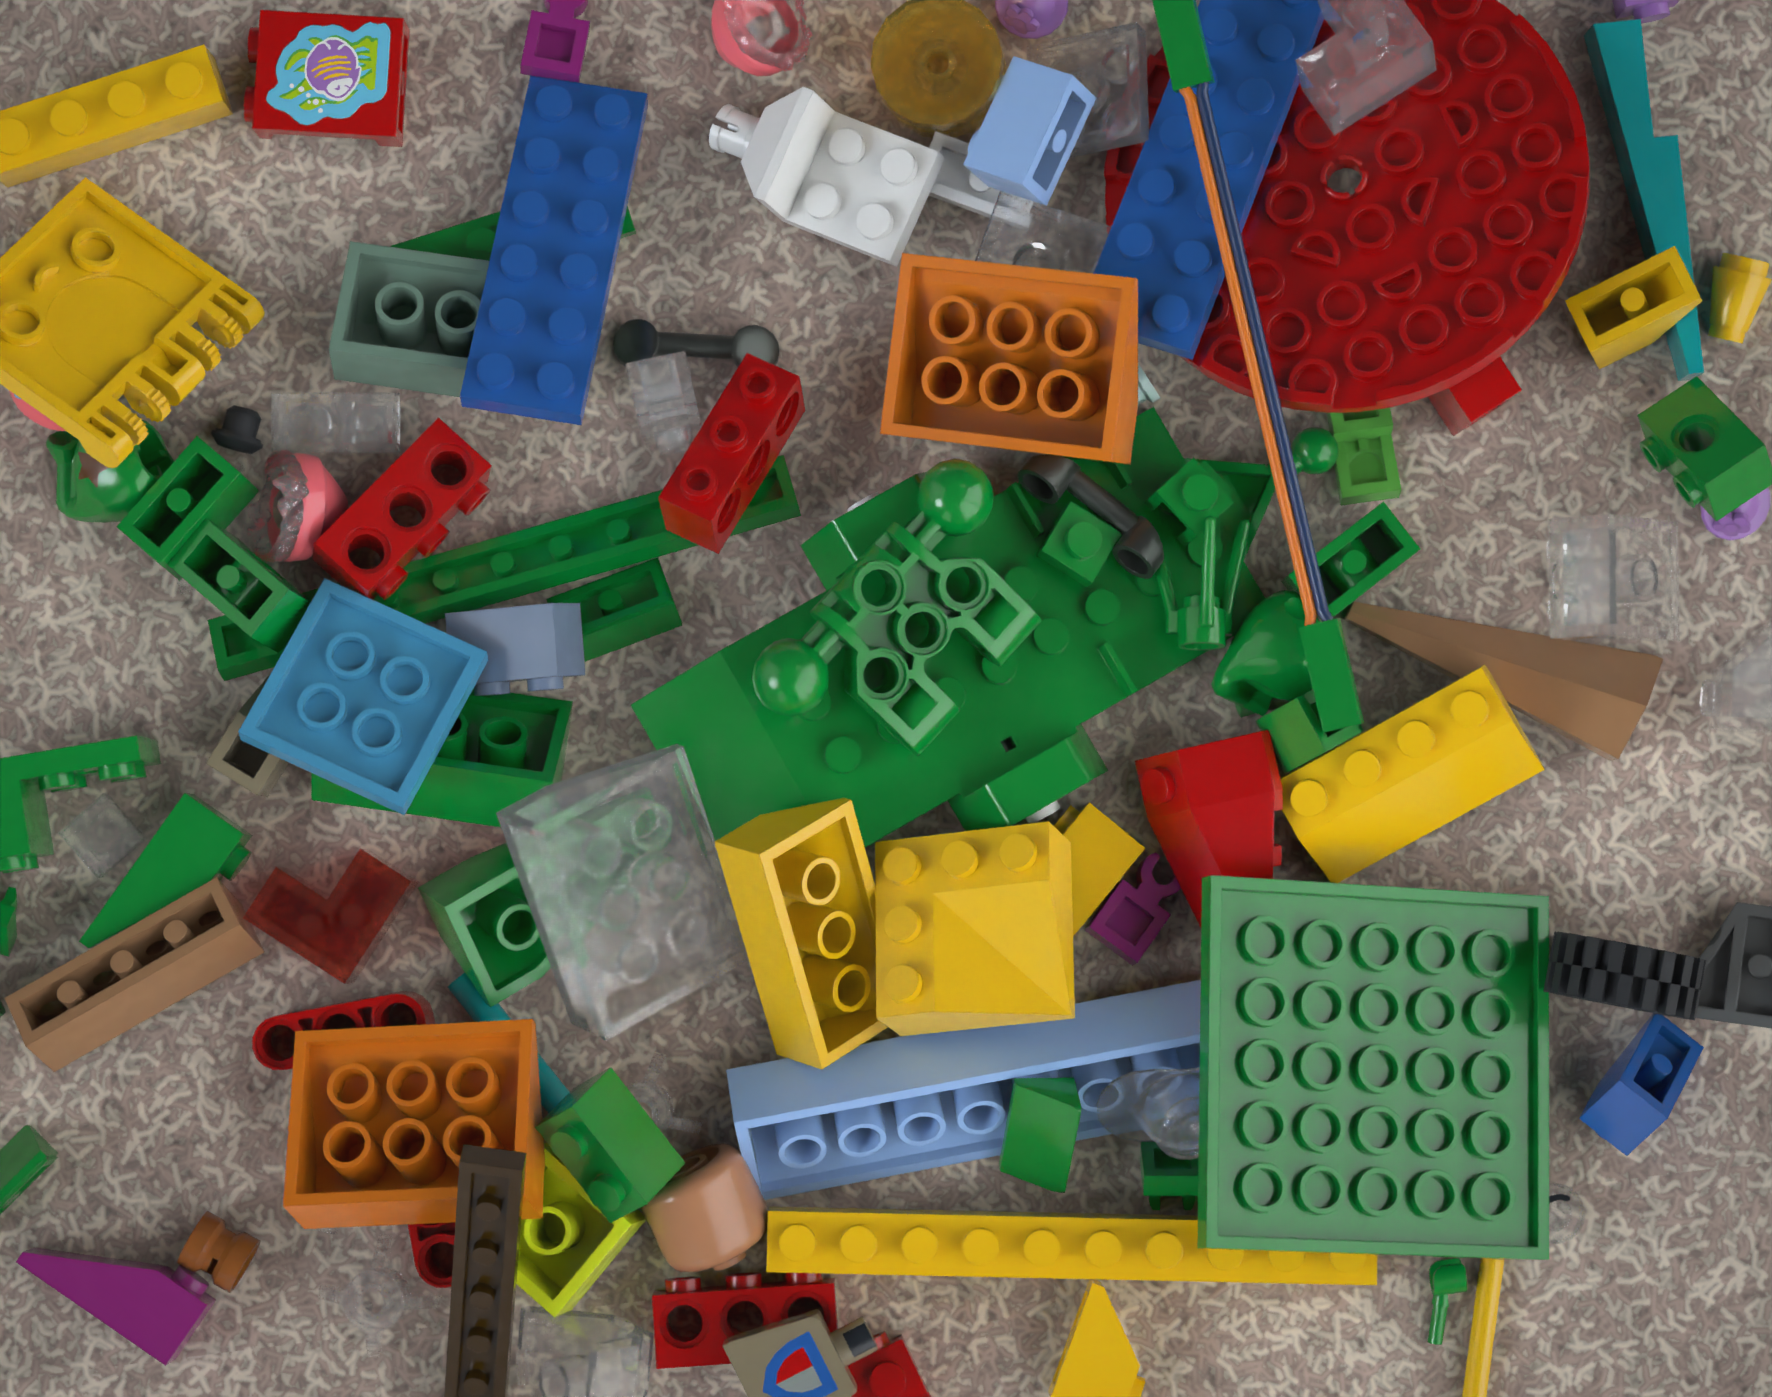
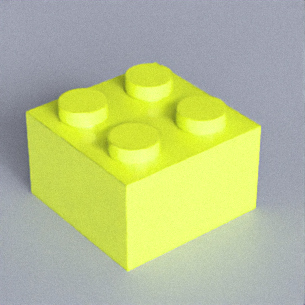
M546 1142L544 1143L543 1217L541 1219H521L516 1284L555 1318L571 1311L646 1219L637 1209L609 1223Z

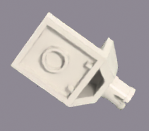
M805 87L766 106L760 118L745 113L738 107L730 104L724 105L719 110L716 118L728 123L727 128L732 131L712 124L709 134V145L713 150L721 153L726 152L742 159L741 164L753 196L783 222L897 267L945 160V157L939 151L835 112L816 92Z

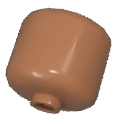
M722 1143L701 1147L681 1155L685 1164L648 1204L640 1207L665 1260L677 1271L699 1272L711 1268L719 1271L729 1268L744 1259L747 1255L746 1251L754 1246L767 1232L769 1208L746 1161L737 1148L730 1144Z

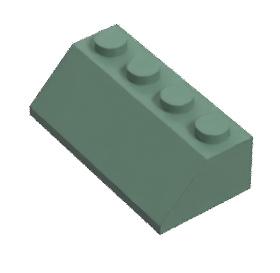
M350 241L329 345L334 379L460 397L489 261Z

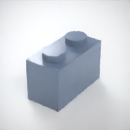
M546 603L445 613L447 634L487 651L488 662L474 686V696L510 694V682L527 681L528 692L564 689L563 677L585 675L580 603Z

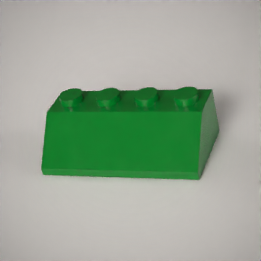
M473 688L406 814L550 834L560 795L573 701L511 692L510 694L474 696ZM311 773V800L396 812Z

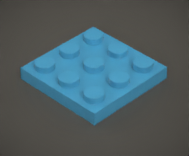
M324 578L238 733L243 742L405 816L488 662V654L485 650Z

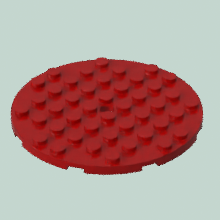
M1331 0L1241 233L1281 407L1323 413L1364 412L1413 402L1448 389L1481 371L1513 346L1549 306L1565 280L1578 250L1586 222L1590 193V162L1585 123L1577 96L1568 76L1548 43L1522 15L1518 14L1516 16L1497 0ZM1163 46L1155 56L1149 55L1130 84L1118 110L1109 138L1104 166L1105 218L1108 234L1170 79ZM1343 168L1353 169L1362 176L1361 182L1354 189L1355 192L1353 194L1337 192L1328 187L1329 178L1337 170ZM1225 275L1193 360L1181 358L1208 378L1237 393L1254 398Z

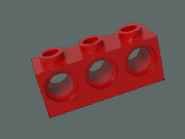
M746 353L658 497L667 531L717 554L720 553L806 411L800 376Z
M438 417L314 542L312 559L341 586L372 600L377 595L386 600L407 578L409 573L403 568L418 553L422 554L425 558L430 556L446 539L450 531L445 525L459 511L465 516L470 515L487 497L490 489L485 484L488 482L492 465ZM439 465H452L461 472L463 480L455 485H444L433 477L431 471ZM399 506H410L421 514L423 520L416 526L403 527L392 519L390 512ZM367 547L376 551L382 562L375 568L361 569L350 561L348 555L357 548Z
M748 1272L725 1275L726 1285L701 1287V1277L696 1276L665 1279V1290H655L652 1294L656 1369L731 1364L723 1348V1343L730 1336L742 1333L736 1330L729 1320L730 1308L741 1301L753 1302L761 1309L763 1314L761 1326L790 1318V1305L798 1298L811 1297L821 1304L824 1310L823 1318L830 1332L837 1330L835 1278L822 1279V1273H785L786 1281L762 1283L761 1273ZM688 1305L695 1308L702 1317V1329L690 1337L676 1334L669 1324V1313L675 1307Z

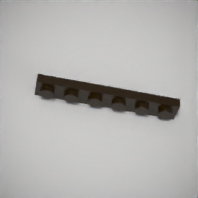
M463 1145L459 1161L444 1397H508L527 1153Z

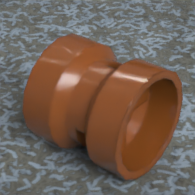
M207 1211L189 1236L177 1263L192 1272L202 1270L212 1275L214 1285L231 1293L247 1270L261 1241L246 1232L233 1233L226 1228L225 1221L222 1218Z

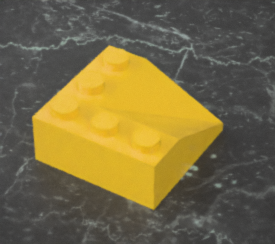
M1049 821L875 842L876 1018L900 1036L1075 1019L1071 842Z

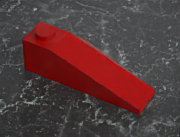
M1269 730L1135 760L1148 821L1200 928L1203 877L1214 875L1273 879V868L1282 865V845L1274 843V811L1283 809V787Z

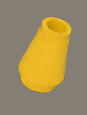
M1722 253L1719 267L1713 266L1708 336L1743 344L1745 334L1748 332L1772 279L1766 278L1770 263Z

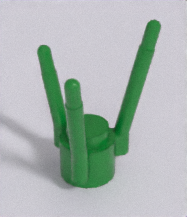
M1208 516L1204 521L1201 595L1184 597L1183 608L1178 609L1165 558L1155 572L1166 613V634H1177V647L1186 650H1217L1225 648L1226 636L1232 635V613L1248 543L1250 522L1247 519H1242L1238 524L1221 605L1220 598L1214 596L1217 523L1214 516Z

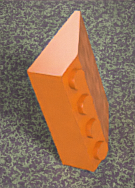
M902 253L880 434L1131 464L1138 409L1137 278Z
M533 1019L295 1031L283 1207L304 1229L456 1222L459 1161L463 1145L466 1144L527 1153L521 1219H541L543 1217L545 1152L544 1138L535 1128L542 1121L535 1021Z

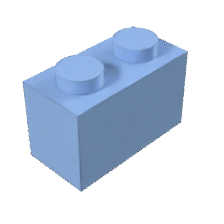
M1013 56L1005 75L998 80L995 86L993 101L980 129L973 134L969 142L968 155L963 165L988 187L1047 206L1096 101V97L1071 74Z

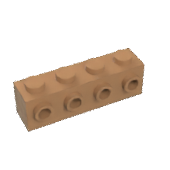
M216 877L5 997V1001L25 1046L53 1072H56L263 954L265 951L243 905Z

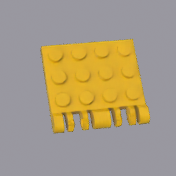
M85 177L0 257V384L77 438L86 453L106 467L116 468L133 451L134 446L139 445L148 435L146 423L142 421V418H139L136 413H132L131 409L119 402L118 399L124 394L132 409L139 414L145 415L146 419L149 418L152 422H162L172 411L170 407L179 405L205 378V370L207 372L209 370L212 371L222 360L219 349L210 339L216 340L224 348H234L242 340L243 335L248 334L264 318L265 312L261 303L253 295ZM196 321L198 322L203 333L210 338L209 340L206 339L202 333H200L198 330L192 327V325Z

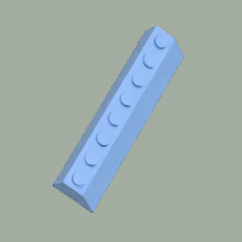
M1201 980L1075 1003V1019L909 1035L861 1044L824 1069L789 1058L727 1069L733 1122L741 1156L746 1161L764 1200L1000 1156L1014 1078L1074 1077L1081 1103V1116L1076 1141L1199 1118Z

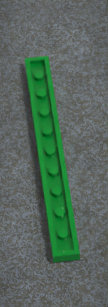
M784 455L776 458L730 536L801 516ZM662 490L427 558L411 561L403 568L409 574L401 586L386 600L382 599L379 595L373 600L426 624L444 619L445 613L472 611L695 547L698 544L666 530L658 499ZM318 588L303 592L302 594L312 601ZM226 615L208 620L217 668L224 681L275 667L286 647L285 645L279 653L251 638Z

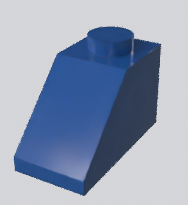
M1653 1013L1597 1084L1579 1119L1592 1128L1601 1138L1607 1140L1628 1156L1668 1119L1704 1047L1665 1016Z

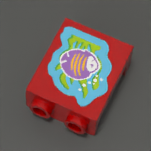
M260 10L259 27H250L248 35L249 63H256L255 86H246L245 122H252V129L260 139H272L273 134L369 139L375 140L378 146L402 147L410 29L404 18Z

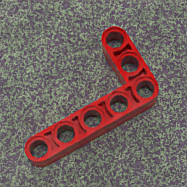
M400 991L273 1016L264 1020L256 1028L252 1037V1049L256 1059L267 1068L272 1070L293 1069L294 1055L291 1058L280 1056L275 1052L271 1044V1036L278 1025L290 1027L294 1032L330 1029L332 1019L337 1014H345L355 1022L357 1028L390 1026L389 1012L396 1003L407 1004L414 1010L417 1017L416 1025L435 1024V1018L430 1003L422 995L413 991ZM455 1222L408 1224L415 1267L419 1276L433 1287H451L452 1273L439 1270L432 1259V1251L435 1244L439 1242H447L454 1245Z

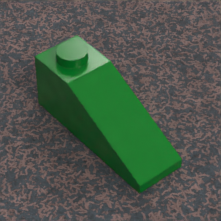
M184 793L79 942L87 948H93L216 877L220 881L223 877L232 881L244 867L252 853L245 848V845L253 835L195 794Z

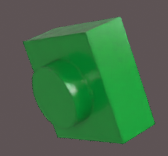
M1070 501L1064 506L1036 556L1084 587H1088L1093 583L1119 539L1121 532Z

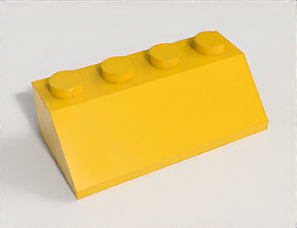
M1484 664L1280 778L1283 787L1282 811L1297 838L1331 883H1339L1542 772L1545 768L1489 669Z
M840 798L761 814L714 842L776 1054L824 1069L888 1028V1026L876 1018L875 883L852 800Z

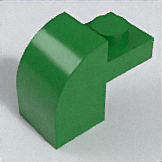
M1313 689L1255 721L1260 731L1269 730L1276 760L1284 774L1364 731L1361 724L1323 733Z

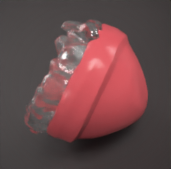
M715 0L713 4L711 29L718 54L731 66L755 76H771L783 70L790 71L794 63L805 61L813 35L806 24L807 14L804 8V0Z
M279 449L273 451L265 462V483L260 492L259 500L247 506L246 513L254 522V525L247 528L246 534L249 540L256 544L254 548L255 554L265 562L306 561L313 555L314 542L349 508L348 500L337 481L324 467L319 457L304 453L293 454L288 450Z

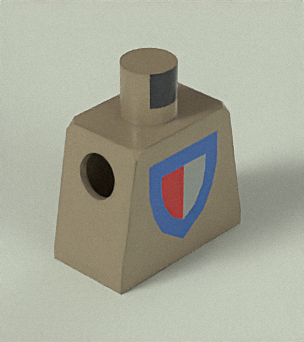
M819 1309L732 1335L725 1339L723 1343V1348L748 1397H851L857 1392V1384L848 1365L879 1350L863 1317L830 1332Z

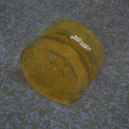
M964 0L906 1L886 17L873 41L870 65L877 91L899 123L923 137L933 138L935 131L954 138L971 133L980 127L1001 84L1002 76L1005 75L1008 69L996 29L979 8ZM942 58L943 62L949 65L948 68L940 74L932 73L933 70L930 63Z

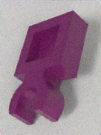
M544 0V5L549 13L531 10L520 64V74L579 83L590 32V21L576 19V17L585 11L588 0Z
M1156 852L1146 857L1139 864L1136 871L1137 886L1134 888L1124 879L1119 881L1085 928L1087 933L1132 966L1139 962L1171 916V914L1157 904L1161 899L1168 898L1181 889L1175 874L1167 885H1161L1154 880L1152 870L1161 857Z

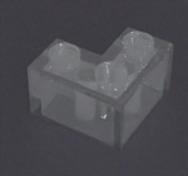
M1318 0L1322 16L1335 32V35L1295 60L1302 91L1334 136L1437 70L1433 40L1404 0Z

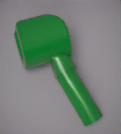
M1459 1258L1438 1260L1429 1268L1433 1309L1428 1343L1442 1345L1449 1307L1448 1294L1467 1292L1466 1269Z

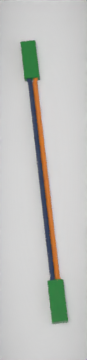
M1152 0L1173 91L1176 93L1180 92L1185 99L1305 614L1304 626L1298 628L1322 731L1324 733L1363 724L1364 719L1340 618L1334 619L1329 612L1209 99V84L1215 83L1196 0ZM1193 88H1197L1196 94L1193 92ZM1317 615L1322 622L1316 623Z

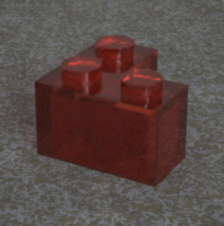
M360 848L330 896L288 868L275 867L243 916V919L344 984H350L356 981L419 881L371 850Z

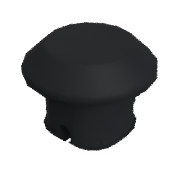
M236 405L226 409L227 412L222 429L215 428L211 432L217 445L246 454H253L262 449L263 444H261L260 440L256 439L262 420L259 414L254 410Z

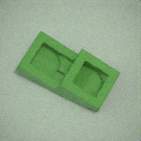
M1391 409L1327 413L1329 432L1335 437L1339 450L1334 467L1340 506L1399 498L1401 484L1391 435L1393 430Z

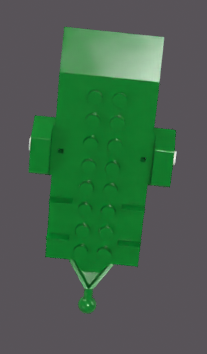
M1153 406L1136 417L1130 465L1072 457L1065 458L1076 462L1084 474L1137 516L1141 515L1151 522L1162 542L1165 562L1168 567L1178 609L1183 608L1184 597L1201 595L1204 531L1184 547L1176 538L1187 528L1163 502L1153 511L1144 504L1147 499L1191 460V458H1183ZM1309 427L1300 431L1291 444L1297 474L1301 472L1311 475L1325 473L1333 467L1338 458L1339 450L1335 437L1329 431L1320 427ZM1196 459V461L1200 464L1203 459ZM1205 460L1233 490L1229 496L1234 503L1216 519L1214 596L1220 598V605L1238 524L1242 519H1247L1250 522L1245 552L1246 557L1275 492L1269 463L1265 465ZM923 472L909 477L881 494L875 492L849 507L847 513L831 521L800 545L826 589L825 592L723 648L632 703L631 707L717 857L718 853L714 843L716 840L761 814L840 798L852 800L864 847L866 848L946 801L949 802L965 831L1013 826L1023 819H1026L1028 824L1037 823L1061 809L1056 800L1108 771L1083 728L1082 723L1209 650L1181 649L1177 647V634H1166V613L1155 574L1149 579H1144L1129 573L1116 561L1111 551L1093 583L1088 587H1084L1037 557L1036 554L1064 506L1070 501L1105 523L1107 522L1067 490H1065L1056 503L1049 504L1036 499L1022 487L1020 482H1015L1006 490L994 496L991 513L981 527L971 534L963 536L945 535L931 552L937 558H982L1036 612L1041 622L1000 667L985 658L955 629L951 631L949 641L944 649L935 656L925 660L924 672L956 704L960 711L919 756L914 755L900 744L844 691V648L827 664L829 672L828 688L817 706L807 713L792 717L779 715L769 710L755 694L752 681L754 664L762 650L778 640L787 638L801 640L817 622L810 614V611L838 582L847 567L857 561L892 522L905 527L919 511L917 499L919 485L927 473ZM1243 562L1232 613V635L1226 636V640L1235 635L1247 615L1260 602L1266 599L1245 562ZM960 567L954 569L946 581L947 593L955 601L960 600L966 595L970 584L968 575ZM873 570L862 580L861 592L868 603L874 604L878 602L885 593L886 584L881 573ZM918 612L909 617L905 625V635L910 644L913 646L919 645L928 635V621L922 613ZM880 657L873 658L864 668V682L872 691L884 685L888 676L887 665Z

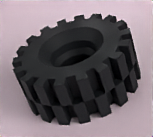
M1554 932L1544 992L1643 1012L1695 1020L1706 960L1624 942L1572 933Z

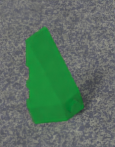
M644 785L552 823L550 834L531 832L470 857L419 886L418 889L440 937L485 1003L492 1007L543 977L556 963L553 956L576 932L582 935L595 921L591 916L615 890H624L672 838L651 789Z

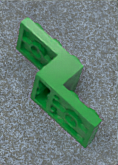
M136 735L0 758V872L9 874L38 869V857L54 855L44 791L51 790V793L83 789L87 787L86 777L99 775V781L110 780L111 783L146 778L145 767L161 764L158 741Z

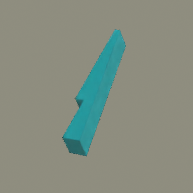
M1641 19L1593 24L1585 33L1584 39L1644 258L1647 260L1676 246L1694 283L1678 135L1654 137ZM1696 306L1665 333L1678 381L1691 380L1704 373Z

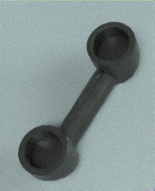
M633 319L621 325L613 338V350L617 359L625 367L634 370L648 368L654 364L659 355L733 359L737 367L742 362L746 353L773 365L778 363V355L780 356L779 344L774 334L765 327L758 325L745 326L732 336L657 332L655 327L648 321Z
M1047 454L1036 455L1027 460L1018 472V480L1030 495L1042 502L1053 504L1067 490L1112 527L1121 532L1122 537L1113 547L1112 552L1116 561L1126 571L1144 579H1149L1155 574L1163 563L1164 551L1158 532L1150 521L1141 515L1137 516L1080 470V466L1070 459Z

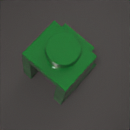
M1193 457L1147 499L1144 504L1153 511L1163 502L1187 528L1176 538L1185 547L1204 531L1206 517L1214 516L1217 519L1234 503L1229 496L1233 490L1205 459L1199 464Z

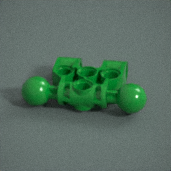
M954 458L941 461L928 470L918 489L919 511L905 527L892 522L861 557L847 567L838 582L810 611V614L817 622L801 640L794 638L778 640L762 650L754 664L752 681L755 694L766 708L776 714L792 717L807 713L817 706L828 688L829 672L827 664L844 648V691L900 744L914 755L919 756L960 711L956 704L924 672L925 660L935 656L944 649L949 641L951 631L955 629L985 658L1000 667L1039 625L1041 619L1036 612L982 558H937L931 552L945 535L958 537L971 534L987 520L993 508L994 496L991 482L981 468L970 461ZM960 567L968 575L970 584L966 595L960 600L955 601L947 593L946 581L949 574L954 569ZM876 570L883 576L886 588L883 597L878 602L870 604L862 596L861 584L869 572ZM920 612L928 621V635L919 645L913 646L906 638L905 625L909 617ZM880 657L887 665L888 676L883 686L872 691L864 682V668L873 658Z

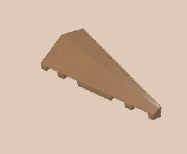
M1353 602L1344 618L1345 621L1454 680L1486 664L1509 707L1609 761L1620 758L1648 705L1663 661L1662 658L1656 655L1360 602Z

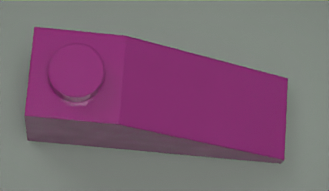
M35 1247L22 1252L16 1261L23 1268L165 1366L178 1357L216 1301L215 1298L205 1292L209 1283L196 1272H192L181 1265L174 1271L166 1265Z

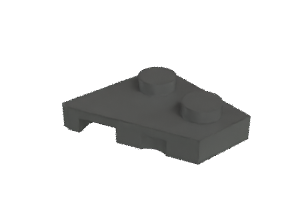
M1737 902L1699 957L1706 960L1696 1018L1772 1029V907Z

